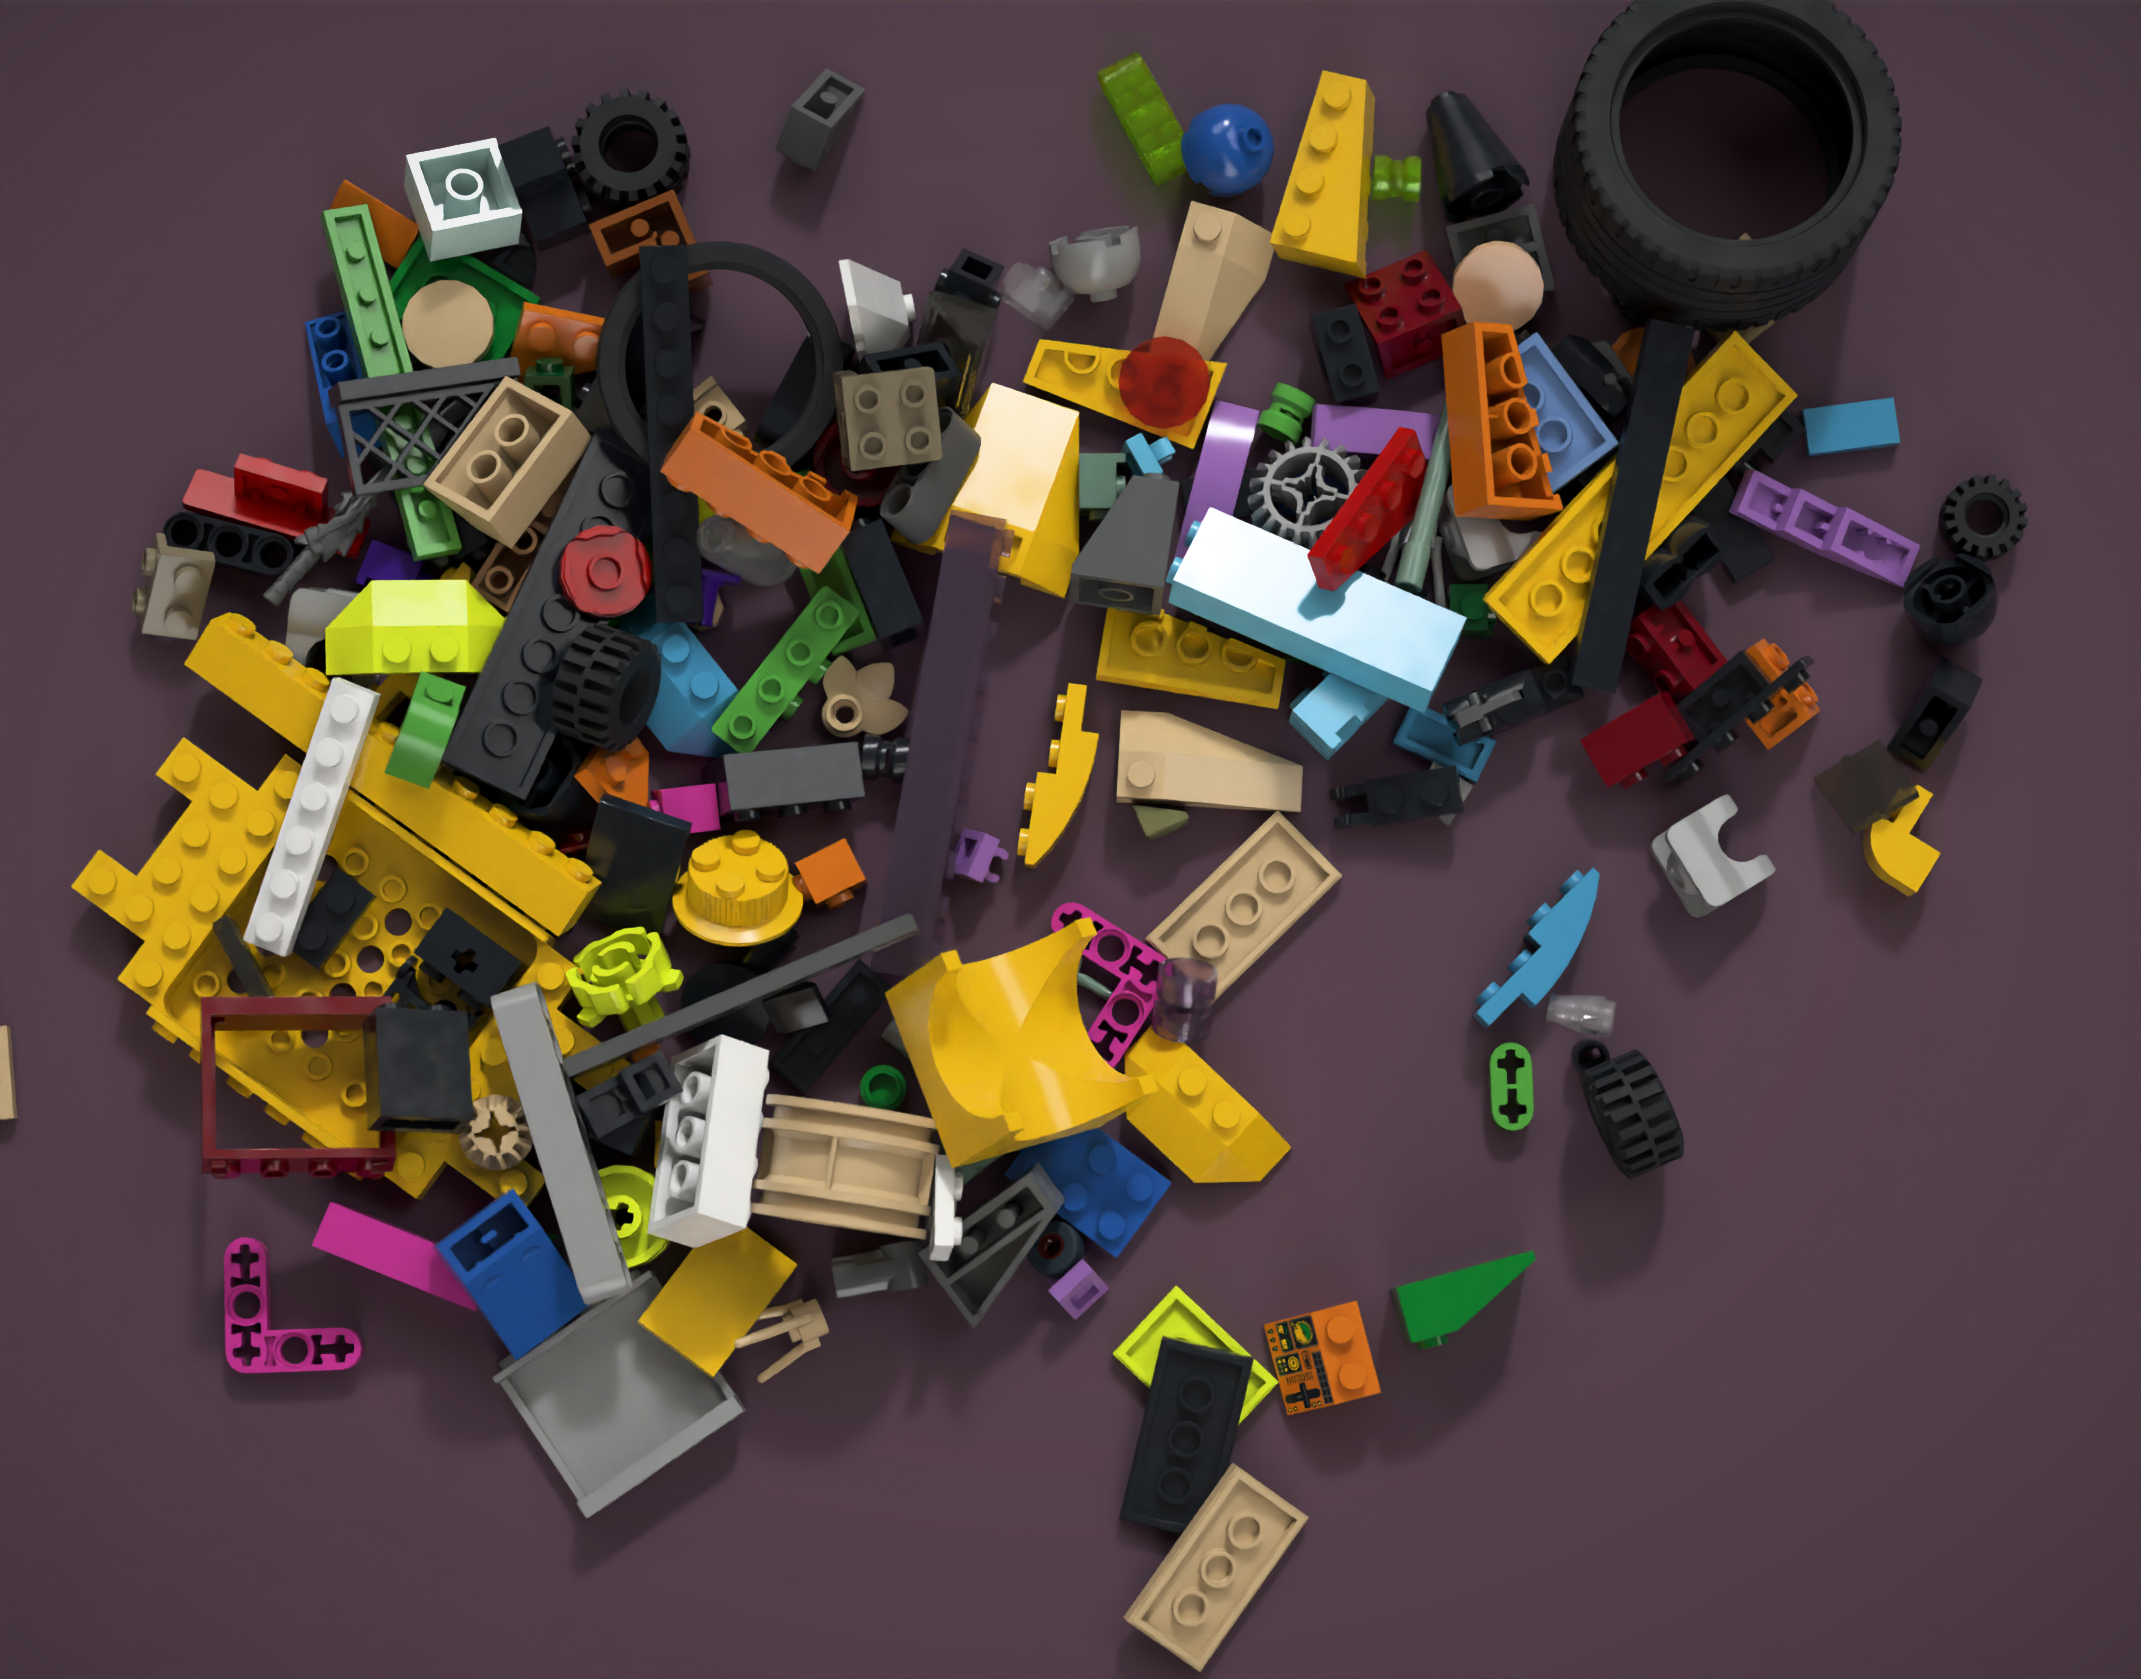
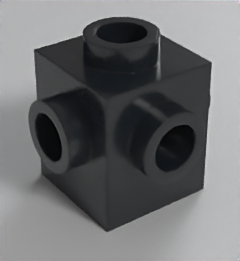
M963 248L950 269L944 268L936 282L933 293L940 297L934 314L948 319L949 322L958 327H966L976 332L985 317L994 318L1000 306L1003 294L998 292L997 288L1005 266Z

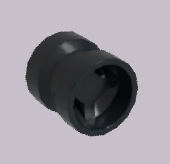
M865 734L861 761L863 780L875 781L879 777L889 778L892 783L907 785L912 739L897 737L894 741H886L880 735ZM888 748H890L889 770H886Z

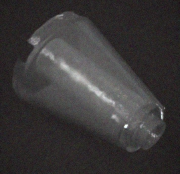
M714 514L706 518L697 530L696 543L701 555L729 573L741 576V580L755 586H773L787 581L794 575L792 572L797 566L788 560L785 552L770 542L765 544L757 541L749 535L745 526L731 517L724 518Z

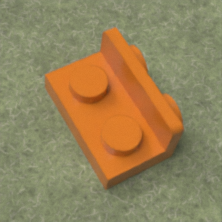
M1765 639L1760 640L1746 650L1772 682L1784 673L1790 664L1782 649L1775 643L1769 645ZM1807 682L1791 694H1788L1783 689L1770 700L1775 705L1772 711L1755 724L1750 719L1746 720V723L1767 750H1770L1820 712V709L1815 704L1818 701L1817 695Z

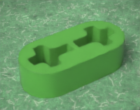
M1504 1043L1494 1049L1489 1057V1103L1491 1118L1495 1125L1504 1131L1512 1132L1524 1128L1533 1117L1532 1061L1525 1047L1518 1043ZM1506 1051H1513L1514 1058L1522 1059L1523 1063L1521 1068L1514 1071V1084H1507L1506 1069L1498 1068L1497 1060L1505 1058ZM1507 1090H1515L1516 1105L1524 1106L1525 1110L1524 1114L1516 1117L1515 1124L1509 1123L1508 1116L1500 1115L1499 1107L1506 1105L1508 1102Z

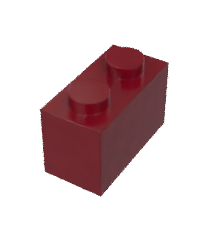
M1666 691L1658 693L1580 739V742L1606 787L1609 788L1620 783L1623 789L1626 790L1648 777L1645 768L1660 760L1663 767L1688 754L1684 746L1695 740L1670 694Z

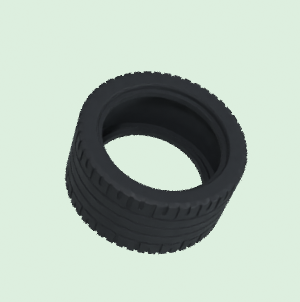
M1635 0L1626 8L1625 13L1621 12L1612 21L1611 26L1607 27L1601 34L1585 62L1560 128L1553 161V168L1555 169L1553 173V187L1556 189L1554 197L1556 207L1560 208L1559 218L1563 227L1566 226L1567 231L1565 234L1570 244L1575 246L1576 255L1581 262L1585 261L1588 265L1587 270L1594 278L1598 277L1601 280V285L1608 292L1613 291L1617 294V299L1626 305L1630 303L1635 306L1634 310L1644 315L1646 313L1653 315V319L1664 322L1669 321L1685 327H1693L1697 331L1713 329L1714 332H1727L1731 328L1734 331L1747 330L1749 326L1753 325L1755 328L1764 326L1770 320L1776 322L1787 317L1789 312L1795 313L1804 308L1807 302L1811 303L1821 295L1823 290H1827L1836 280L1837 276L1845 269L1883 206L1894 182V174L1898 169L1900 160L1898 154L1901 151L1902 137L1899 134L1902 130L1901 117L1898 116L1900 110L1898 97L1894 96L1895 86L1892 78L1886 74L1888 68L1884 60L1878 58V50L1872 41L1866 40L1865 32L1858 25L1854 26L1850 22L1851 18L1844 11L1841 10L1839 12L1834 8L1835 4L1829 0ZM1720 69L1756 78L1772 86L1787 97L1801 111L1813 128L1819 140L1826 165L1827 190L1824 206L1819 212L1797 227L1766 238L1731 240L1704 235L1674 221L1656 207L1633 178L1621 145L1620 111L1645 87L1662 78L1684 71Z

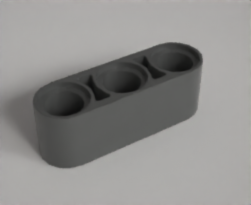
M947 406L938 408L943 452L942 459L900 465L879 507L881 516L913 544H920L928 540L938 529L981 446L980 435L952 408Z

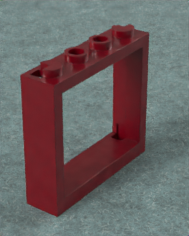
M392 996L201 997V1174H212V1177L216 1179L227 1180L238 1178L241 1173H260V1176L263 1178L280 1179L287 1177L289 1173H308L313 1178H331L336 1176L337 1172H356L360 1177L375 1178L384 1175L385 1172H393L396 1159V1133L394 1131H377L378 1148L216 1149L215 1031L363 1030L362 1023L375 1007L385 1003H392Z

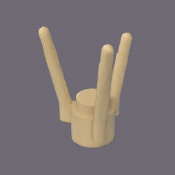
M798 1299L786 1305L766 1308L758 1320L783 1316V1322L734 1341L736 1348H742L784 1332L788 1333L792 1343L801 1340L802 1343L760 1373L757 1377L758 1382L764 1383L804 1353L821 1346L818 1337L828 1334L829 1329L816 1299L803 1303L802 1299Z

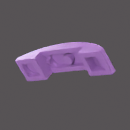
M1215 400L1174 559L1176 557L1184 559L1189 550L1188 547L1184 546L1188 532L1195 520L1200 523L1203 522L1210 507L1233 517L1260 411Z

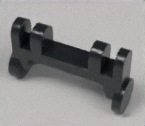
M414 955L410 956L399 968L395 975L396 979L382 996H392L393 999L398 992L402 997L397 1003L404 1004L406 1009L411 1004L417 1009H424L425 1007L432 1006V1004L420 994L415 977L417 972L415 967L419 960ZM482 1010L476 1011L473 1015L467 1014L468 1035L484 1018L485 1013Z

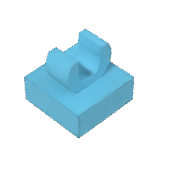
M1139 433L1124 442L1120 453L1126 454V464L1132 475L1143 476L1146 473L1163 474L1164 472L1160 466L1172 459L1171 455L1175 454V450L1167 436L1148 446L1142 433Z

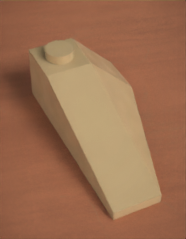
M1191 201L1149 354L1210 361L1229 331L1233 329L1247 305L1266 281L1274 253V248L1270 244L1272 233L1234 212Z
M1121 710L1116 803L1301 812L1302 765L1169 713Z

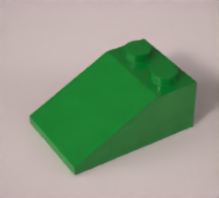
M1534 1250L1390 1288L1405 1343L1416 1342L1418 1350L1449 1343L1447 1333L1458 1331L1536 1260Z

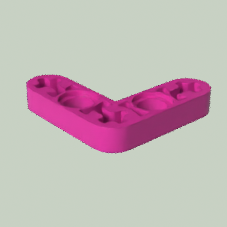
M1076 902L1065 903L1054 911L1051 919L1053 933L1064 928V924L1059 921L1063 914L1071 917L1074 912L1082 915L1081 919L1091 917L1093 923H1097L1103 928L1093 937L1090 949H1084L1082 956L1121 980L1087 1033L1091 1042L1100 1044L1105 1038L1107 1031L1100 1030L1099 1027L1103 1021H1106L1114 1031L1127 1035L1124 1043H1120L1115 1037L1109 1046V1052L1114 1056L1110 1062L1105 1061L1114 1068L1120 1062L1168 986L1171 978V967L1168 960L1161 954L1090 909ZM1116 936L1122 940L1125 951L1119 960L1108 962L1099 956L1097 946L1102 938ZM1133 947L1142 952L1136 957V960L1143 965L1149 966L1153 961L1160 964L1158 973L1163 977L1160 983L1151 981L1148 986L1140 982L1142 973L1132 966L1128 975L1119 970L1129 961ZM1122 999L1133 1001L1139 1009L1138 1019L1129 1026L1118 1024L1112 1016L1113 1006Z
M238 1238L229 1244L224 1255L225 1353L227 1362L233 1369L241 1373L345 1370L353 1368L361 1361L365 1350L364 1341L359 1333L353 1329L343 1327L271 1330L269 1251L263 1242L255 1238ZM244 1245H249L250 1252L258 1253V1262L250 1264V1278L260 1277V1286L243 1284L235 1287V1277L245 1279L244 1265L235 1261L236 1254L243 1253ZM247 1291L256 1294L260 1300L259 1312L250 1319H244L239 1316L235 1308L238 1296ZM261 1323V1333L251 1332V1344L253 1347H260V1356L252 1358L251 1366H247L245 1358L237 1356V1348L245 1347L246 1332L236 1334L235 1325L254 1326ZM315 1335H322L320 1345L337 1344L339 1336L345 1335L346 1343L354 1345V1353L346 1354L345 1362H340L338 1354H320L323 1363L317 1365L315 1361L317 1359L318 1346ZM291 1337H300L306 1342L308 1347L307 1357L299 1364H291L283 1355V1345Z

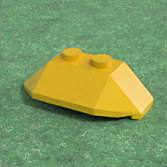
M1157 1020L1124 1053L1125 1075L1140 1077L1152 1073L1159 1089L1155 1094L1127 1110L1126 1119L1194 1183L1260 1182L1292 1148L1256 1109L1191 1048Z

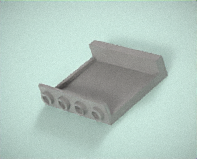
M638 1268L630 1272L633 1285L632 1291L589 1305L578 1314L580 1318L565 1328L563 1326L540 1342L541 1344L523 1355L517 1361L511 1354L498 1363L502 1371L492 1377L495 1383L501 1384L579 1502L576 1504L586 1519L600 1512L746 1411V1408L720 1370L712 1379L638 1324L640 1317L663 1288V1285L653 1271L648 1270L642 1275Z

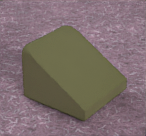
M1134 805L1132 808L1143 837L1148 842L1187 826L1189 820L1187 812L1138 805Z

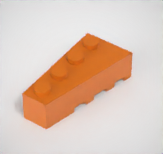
M1473 321L1441 334L1455 517L1532 521L1563 510L1559 494L1553 495L1547 473L1552 472L1548 453H1541L1534 427L1540 425L1536 409L1531 408L1527 403L1523 386L1528 381L1512 325Z
M696 412L667 453L660 472L665 474L670 484L683 492L691 491L705 500L707 506L715 514L724 518L731 517L745 526L749 535L757 541L765 544L770 542L785 552L788 560L802 569L810 568L819 574L849 534L859 496L846 489L840 496L827 490L824 487L826 485L825 478L811 471L806 476H800L791 471L785 457L771 450L761 451L760 453L751 450L752 443L749 438Z

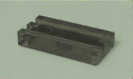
M226 915L213 922L212 927L248 996L276 997L248 943L243 940L244 935L236 920Z

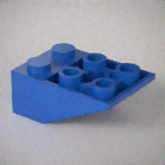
M514 1189L504 1192L432 1246V1249L516 1361L589 1306L584 1303L575 1276Z

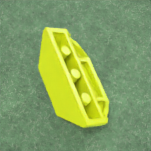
M372 580L325 628L326 676L420 675L421 671L429 674H479L505 618L467 580Z

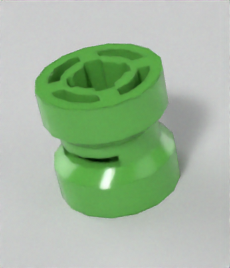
M1277 383L1270 395L1272 403L1268 410L1261 413L1256 425L1273 438L1284 443L1289 440L1296 445L1303 433L1301 425L1305 418L1312 415L1313 405H1316L1317 402L1306 393L1292 386Z

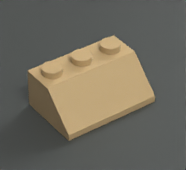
M505 376L423 485L476 529L512 549L583 455L592 436L572 411Z

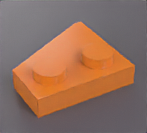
M523 302L510 357L518 358L521 375L517 377V382L524 385V375L528 366H536L537 359L546 357L563 359L564 366H574L575 375L596 370L598 340L605 318Z
M636 737L625 749L621 751L616 750L615 752L594 745L574 775L579 783L598 804L603 794L607 793L648 807L649 752L642 745L640 739Z

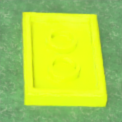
M1177 1285L1112 1353L1149 1389L1163 1335L1251 1356ZM1255 1359L1253 1360L1239 1424L1279 1382Z

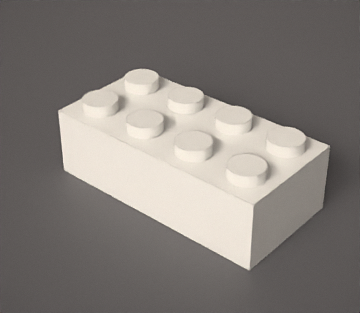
M719 1035L672 1057L671 1069L680 1083L683 1093L665 1103L648 1234L697 1248L746 1229L747 1222L752 1213L750 1212L752 1179L758 1167L756 1149L758 1134L762 1129L764 1118L761 1112L763 1095L769 1081V1070L767 1068L769 1050L725 1035Z

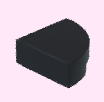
M520 232L519 244L502 247L490 264V267L531 292L537 276V261L531 245Z

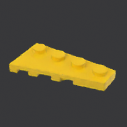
M1107 608L1096 680L1278 709L1286 660L1236 639L1230 638L1228 640L1207 631V627L1192 621L1187 623L1165 614L1163 609H1161L1160 615H1148Z

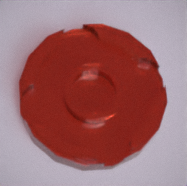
M1168 336L1147 339L1134 348L1122 363L1118 380L1121 400L1130 414L1147 426L1161 429L1179 427L1197 417L1207 402L1211 386L1208 366L1199 351L1184 340Z

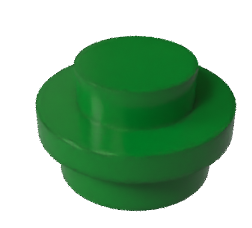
M878 1065L865 1073L861 1080L860 1092L864 1102L869 1107L891 1111L897 1108L905 1099L907 1084L904 1076L898 1069L889 1065Z

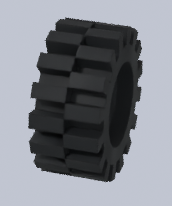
M1989 474L1985 478H1981L1980 475L1973 476L1968 481L1964 480L1947 496L1940 509L1942 517L1939 518V527L1944 528V533L1941 536L1944 542L1949 540L1953 545L1950 550L1955 554L1960 551L1963 554L1978 558L1982 562H1987L1989 559L1994 558L1996 560L2015 547L2025 534L2023 529L2028 525V518L2024 517V513L2028 508L2026 502L2021 503L2019 497L2022 495L2017 488L2013 491L2008 487L2011 482L2003 479L2001 482L1997 481L1996 475ZM1976 502L1992 504L2000 515L1998 530L1991 535H1979L1973 532L1966 520L1967 510L1970 505Z

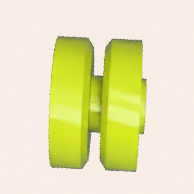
M612 1165L598 1170L628 1269L652 1263L667 1250L671 1242L670 1240L647 1233L655 1175L635 1166ZM627 1208L628 1213H633V1222L620 1226L616 1219L617 1214L620 1210Z

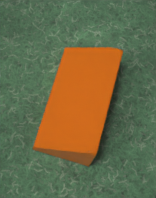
M344 180L329 210L368 204L382 259L387 264L398 269L420 235L417 223L349 181Z

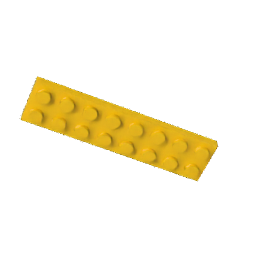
M1729 331L1684 379L1645 560L1798 396L1736 331ZM1617 453L1491 587L1482 599L1489 606V609L1545 664H1550L1578 634Z

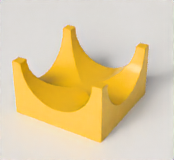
M1091 917L1076 920L1061 930L1024 947L974 963L962 965L957 950L941 953L885 992L932 1118L935 1119V1126L952 1169L1099 1128L1159 1091L1152 1073L1140 1077H1129L1113 1069L1097 1052L1084 1027L1078 1004L1077 974L1084 949L1090 940L1097 935Z

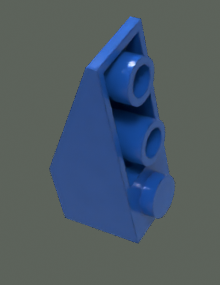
M345 310L305 322L326 426L341 458L345 457L336 409H331L328 390L338 382L364 379ZM366 411L349 413L352 430L366 441H369L377 429L375 418ZM380 436L373 445L376 448L382 446ZM355 443L357 453H360L363 448Z

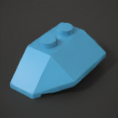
M653 591L637 607L624 616L619 622L618 630L652 641L657 646L661 657L659 691L646 725L668 752L719 758L727 754H737L738 752L715 735L711 728L739 693L738 689L684 622L656 623L655 595ZM768 730L764 737H766L771 732Z

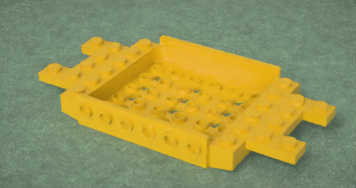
M183 737L157 771L156 775L192 802L136 876L99 849L71 886L145 941L117 979L153 1005L146 1012L147 1015L155 1020L151 1028L173 1044L178 1038L183 1040L193 1048L188 1055L199 1064L201 997L330 996L333 988L339 984L351 985L356 992V996H382L396 979L395 975L399 968L412 955L419 960L415 967L417 970L415 977L421 996L432 1005H436L444 1000L451 1001L457 1006L458 1011H465L467 1014L473 1015L477 1010L456 996L461 987L447 977L441 984L418 968L423 960L413 953L446 908L455 912L527 965V968L511 989L535 981L538 982L550 1013L563 1059L602 1043L561 1013L563 1007L574 994L566 977V972L577 966L552 948L557 940L545 932L547 928L524 912L522 915L508 905L509 900L488 885L483 887L471 878L472 873L451 858L446 860L435 852V847L414 831L409 833L396 823L398 820L377 804L372 806L359 796L360 792L351 785L345 797L326 855L332 856L336 860L339 869L377 896V898L321 971L317 970L293 951L287 957L278 954L263 956L258 951L256 945L244 941L243 937L302 769V765L287 754L283 756L257 791ZM316 881L310 903L327 881ZM395 909L406 910L412 919L409 931L400 936L392 935L386 928V918ZM369 946L378 947L384 955L383 966L374 973H366L358 965L359 953ZM462 953L457 961L463 967L467 964L475 963L473 957L476 953L470 957ZM238 967H247L254 975L253 987L243 994L233 992L228 983L230 973ZM577 967V969H578V971H579V973H580V975H581V977H582L584 971L581 970L579 967ZM398 992L392 999V1003H397L402 997ZM411 1004V1006H410L408 1009H417V1008H416L414 1005ZM483 1004L480 1010L485 1013V1016L469 1034L472 1103L489 1095H504L521 1103L494 1012ZM328 1030L326 1043L318 1048H310L304 1043L302 1038L303 1031H215V1065L230 1075L226 1083L248 1099L252 1093H255L268 1103L263 1110L284 1126L291 1120L304 1129L305 1132L302 1134L301 1139L313 1148H378L377 1131H368L363 1030ZM621 1059L574 1079V1081L586 1090H589L616 1076L619 1071L632 1064L625 1059ZM493 1112V1120H490L491 1127L483 1130V1133H478L477 1137L492 1139L494 1146H497L498 1153H500L502 1136L516 1131V1127L501 1126ZM395 1132L396 1159L393 1172H385L380 1177L371 1178L380 1180L383 1176H386L411 1196L422 1200L449 1164L495 1199L507 1190L514 1189L527 1208H529L546 1184L543 1173L524 1159L508 1169H485L466 1157L458 1139L459 1134ZM347 1172L359 1181L364 1178L358 1176L356 1172Z

